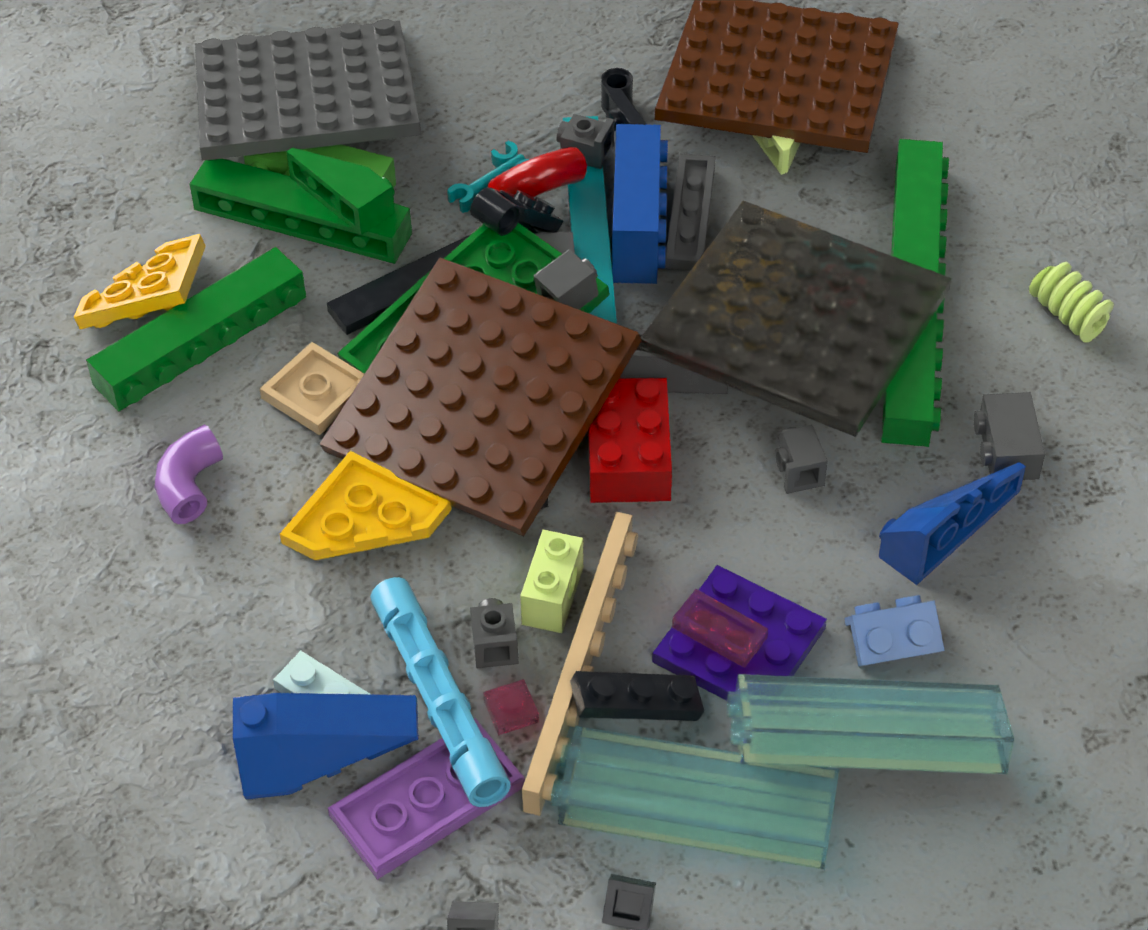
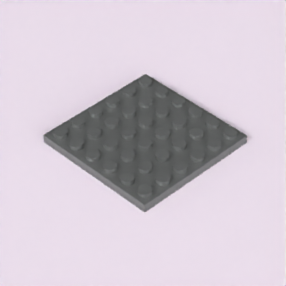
M382 19L375 23L364 25L347 23L337 28L328 29L312 27L306 31L292 33L277 31L265 36L242 35L237 39L229 40L211 38L204 40L202 43H195L199 143L202 161L287 151L290 148L307 149L421 135L420 120L400 20Z

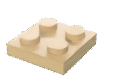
M311 342L260 388L261 399L320 436L333 424L364 376V373Z

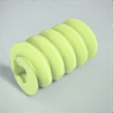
M1068 262L1044 268L1033 278L1029 286V293L1033 297H1038V301L1043 306L1048 307V310L1054 316H1059V320L1064 325L1069 326V329L1075 335H1080V339L1083 342H1090L1095 339L1106 327L1114 303L1110 299L1101 302L1103 298L1102 292L1100 290L1091 292L1093 286L1091 282H1081L1082 275L1078 271L1070 273L1072 266Z

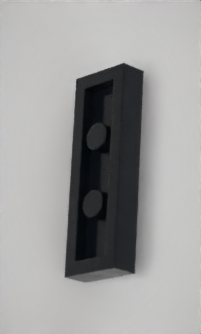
M576 671L570 680L579 718L698 721L704 713L695 675Z

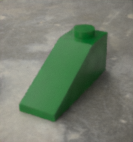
M290 148L286 151L290 178L360 235L395 213V190L393 185L387 178L380 177L369 167L296 148Z

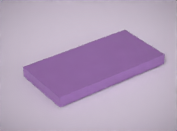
M476 718L474 720L482 736L490 741L511 784L509 792L497 803L486 807H477L469 802L450 763V752L443 738L328 807L330 818L377 880L522 789L525 778Z

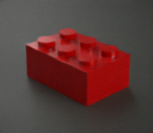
M667 378L618 379L588 429L590 503L671 501L672 461Z

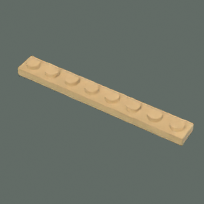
M620 512L615 514L522 787L523 812L540 816L545 800L552 801L555 796L558 775L554 773L558 763L565 764L570 748V738H567L570 726L576 728L580 720L570 680L576 671L594 672V667L590 666L593 656H601L605 641V632L601 631L604 622L611 623L616 608V599L613 598L615 589H623L627 575V565H624L626 556H634L637 546L638 533L632 532V515Z

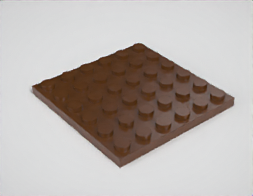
M694 0L657 101L654 120L772 138L773 135L794 139V142L868 153L897 37L899 22L889 21L880 17L866 18L854 16L846 12L832 13L820 11L812 7L798 8L787 6L783 3L771 4L753 0Z
M439 258L320 442V446L324 452L340 459H344L352 451L391 470L398 478L450 501L451 506L524 537L641 343L640 334L616 323Z

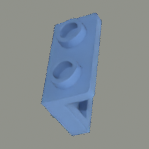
M920 595L896 599L895 608L881 610L879 602L854 607L856 615H851L844 619L846 626H851L858 666L945 651L935 600L922 603Z

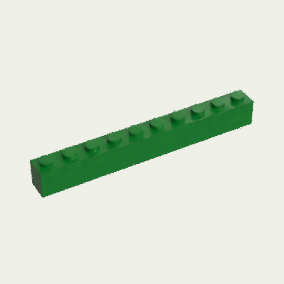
M899 139L895 168L881 443L929 447L931 432H939L941 408L934 407V401H940L942 378L935 377V371L941 372L943 348H936V342H942L944 319H937V314H943L945 291H938V286H944L946 263H939V258H945L947 236H940V231H946L947 209H941V205L947 204L948 183H942V179H947L949 169V157H943V142Z

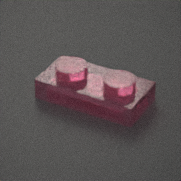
M697 589L694 590L672 618V628L744 668L768 638V628Z

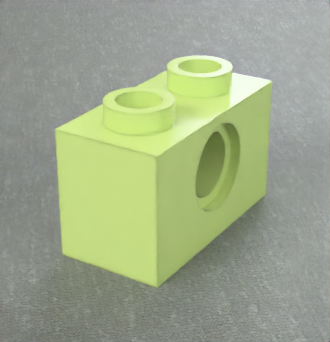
M542 530L520 595L522 625L563 633L584 567L582 537Z

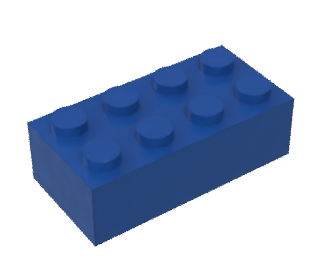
M616 124L612 229L613 283L657 284L658 269H665L666 246H658V243H666V219H659V215H666L667 193H660L659 189H667V166H660V162H667L668 140H660L661 125Z

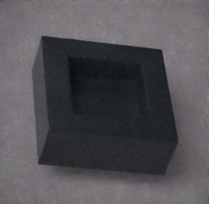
M611 874L608 880L602 923L633 930H648L656 883Z

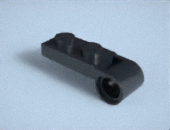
M623 68L606 70L601 76V107L606 113V119L607 117L614 119V131H616V124L647 125L633 106L632 74Z
M489 187L485 188L476 195L470 208V213L474 218L500 236H505L513 231L519 221L553 233L558 232L564 222L553 214L554 206L539 197L534 199L520 190L514 195L503 190L498 191Z

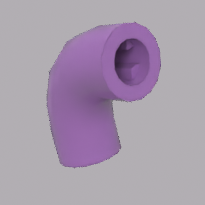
M205 424L186 433L171 444L157 463L154 488L163 509L173 523L176 524L189 523L204 512L207 506V499L196 485L195 478L203 469L223 459V454L216 437Z

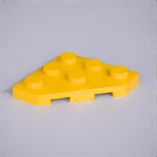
M201 234L164 243L154 250L156 256L149 259L145 265L141 266L140 263L135 262L114 276L113 280L115 283L109 285L101 294L94 289L82 297L74 315L79 329L92 326L102 328L116 320L124 318L138 319L148 312L160 309L169 311L177 305L184 304L206 247Z
M350 451L281 531L280 539L283 545L313 560H320L429 538L452 508L450 501L398 478L391 470Z

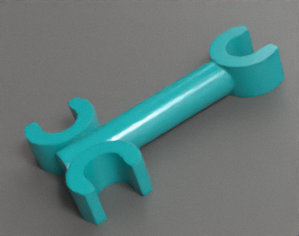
M508 140L505 142L506 154H500L495 149L491 151V161L496 168L469 185L458 183L449 187L447 190L448 201L452 203L456 199L462 198L459 200L460 211L462 213L470 211L474 198L481 190L488 188L491 179L529 159H526L522 154H518L517 145Z

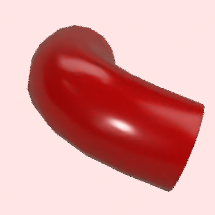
M576 147L559 149L534 157L506 170L491 179L488 187L498 191L503 190L514 195L520 190L534 198L553 189L582 181L587 172L586 159L583 153Z

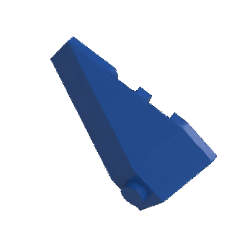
M1018 462L912 507L897 520L895 518L890 519L884 525L879 535L881 539L879 558L911 582L918 585L1020 492L1026 466Z
M270 693L233 698V743L243 795L246 800L293 794L302 790V785L325 775L330 778L341 773V768L365 758L372 760L419 739L416 695Z

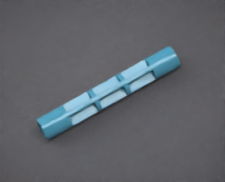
M400 577L382 581L372 590L370 596L371 603L388 637L396 643L407 665L406 674L409 680L416 684L428 708L427 715L430 723L438 728L450 752V763L469 802L477 807H486L497 803L509 792L511 787L510 780L490 741L482 736L470 712L471 705L464 693H460L448 669V659L434 642L427 628V618L410 584L406 579Z

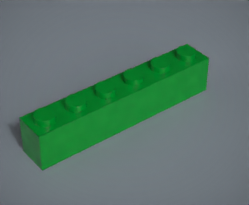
M229 159L205 160L189 184L194 210L393 264L398 260L412 235L410 208L394 203L395 213L360 235L292 180L290 176L234 162Z
M272 248L190 297L184 304L175 306L86 359L92 385L118 412L140 401L155 389L171 382L178 375L196 364L202 363L209 356L227 345L235 343L245 334L266 324L273 317L297 305L306 298L303 271L278 248Z

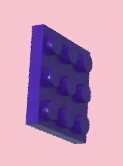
M716 565L652 653V663L676 675H695L697 686L749 713L768 714L826 629L827 619Z

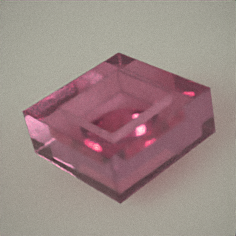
M524 679L483 692L484 703L498 736L539 723L538 710Z

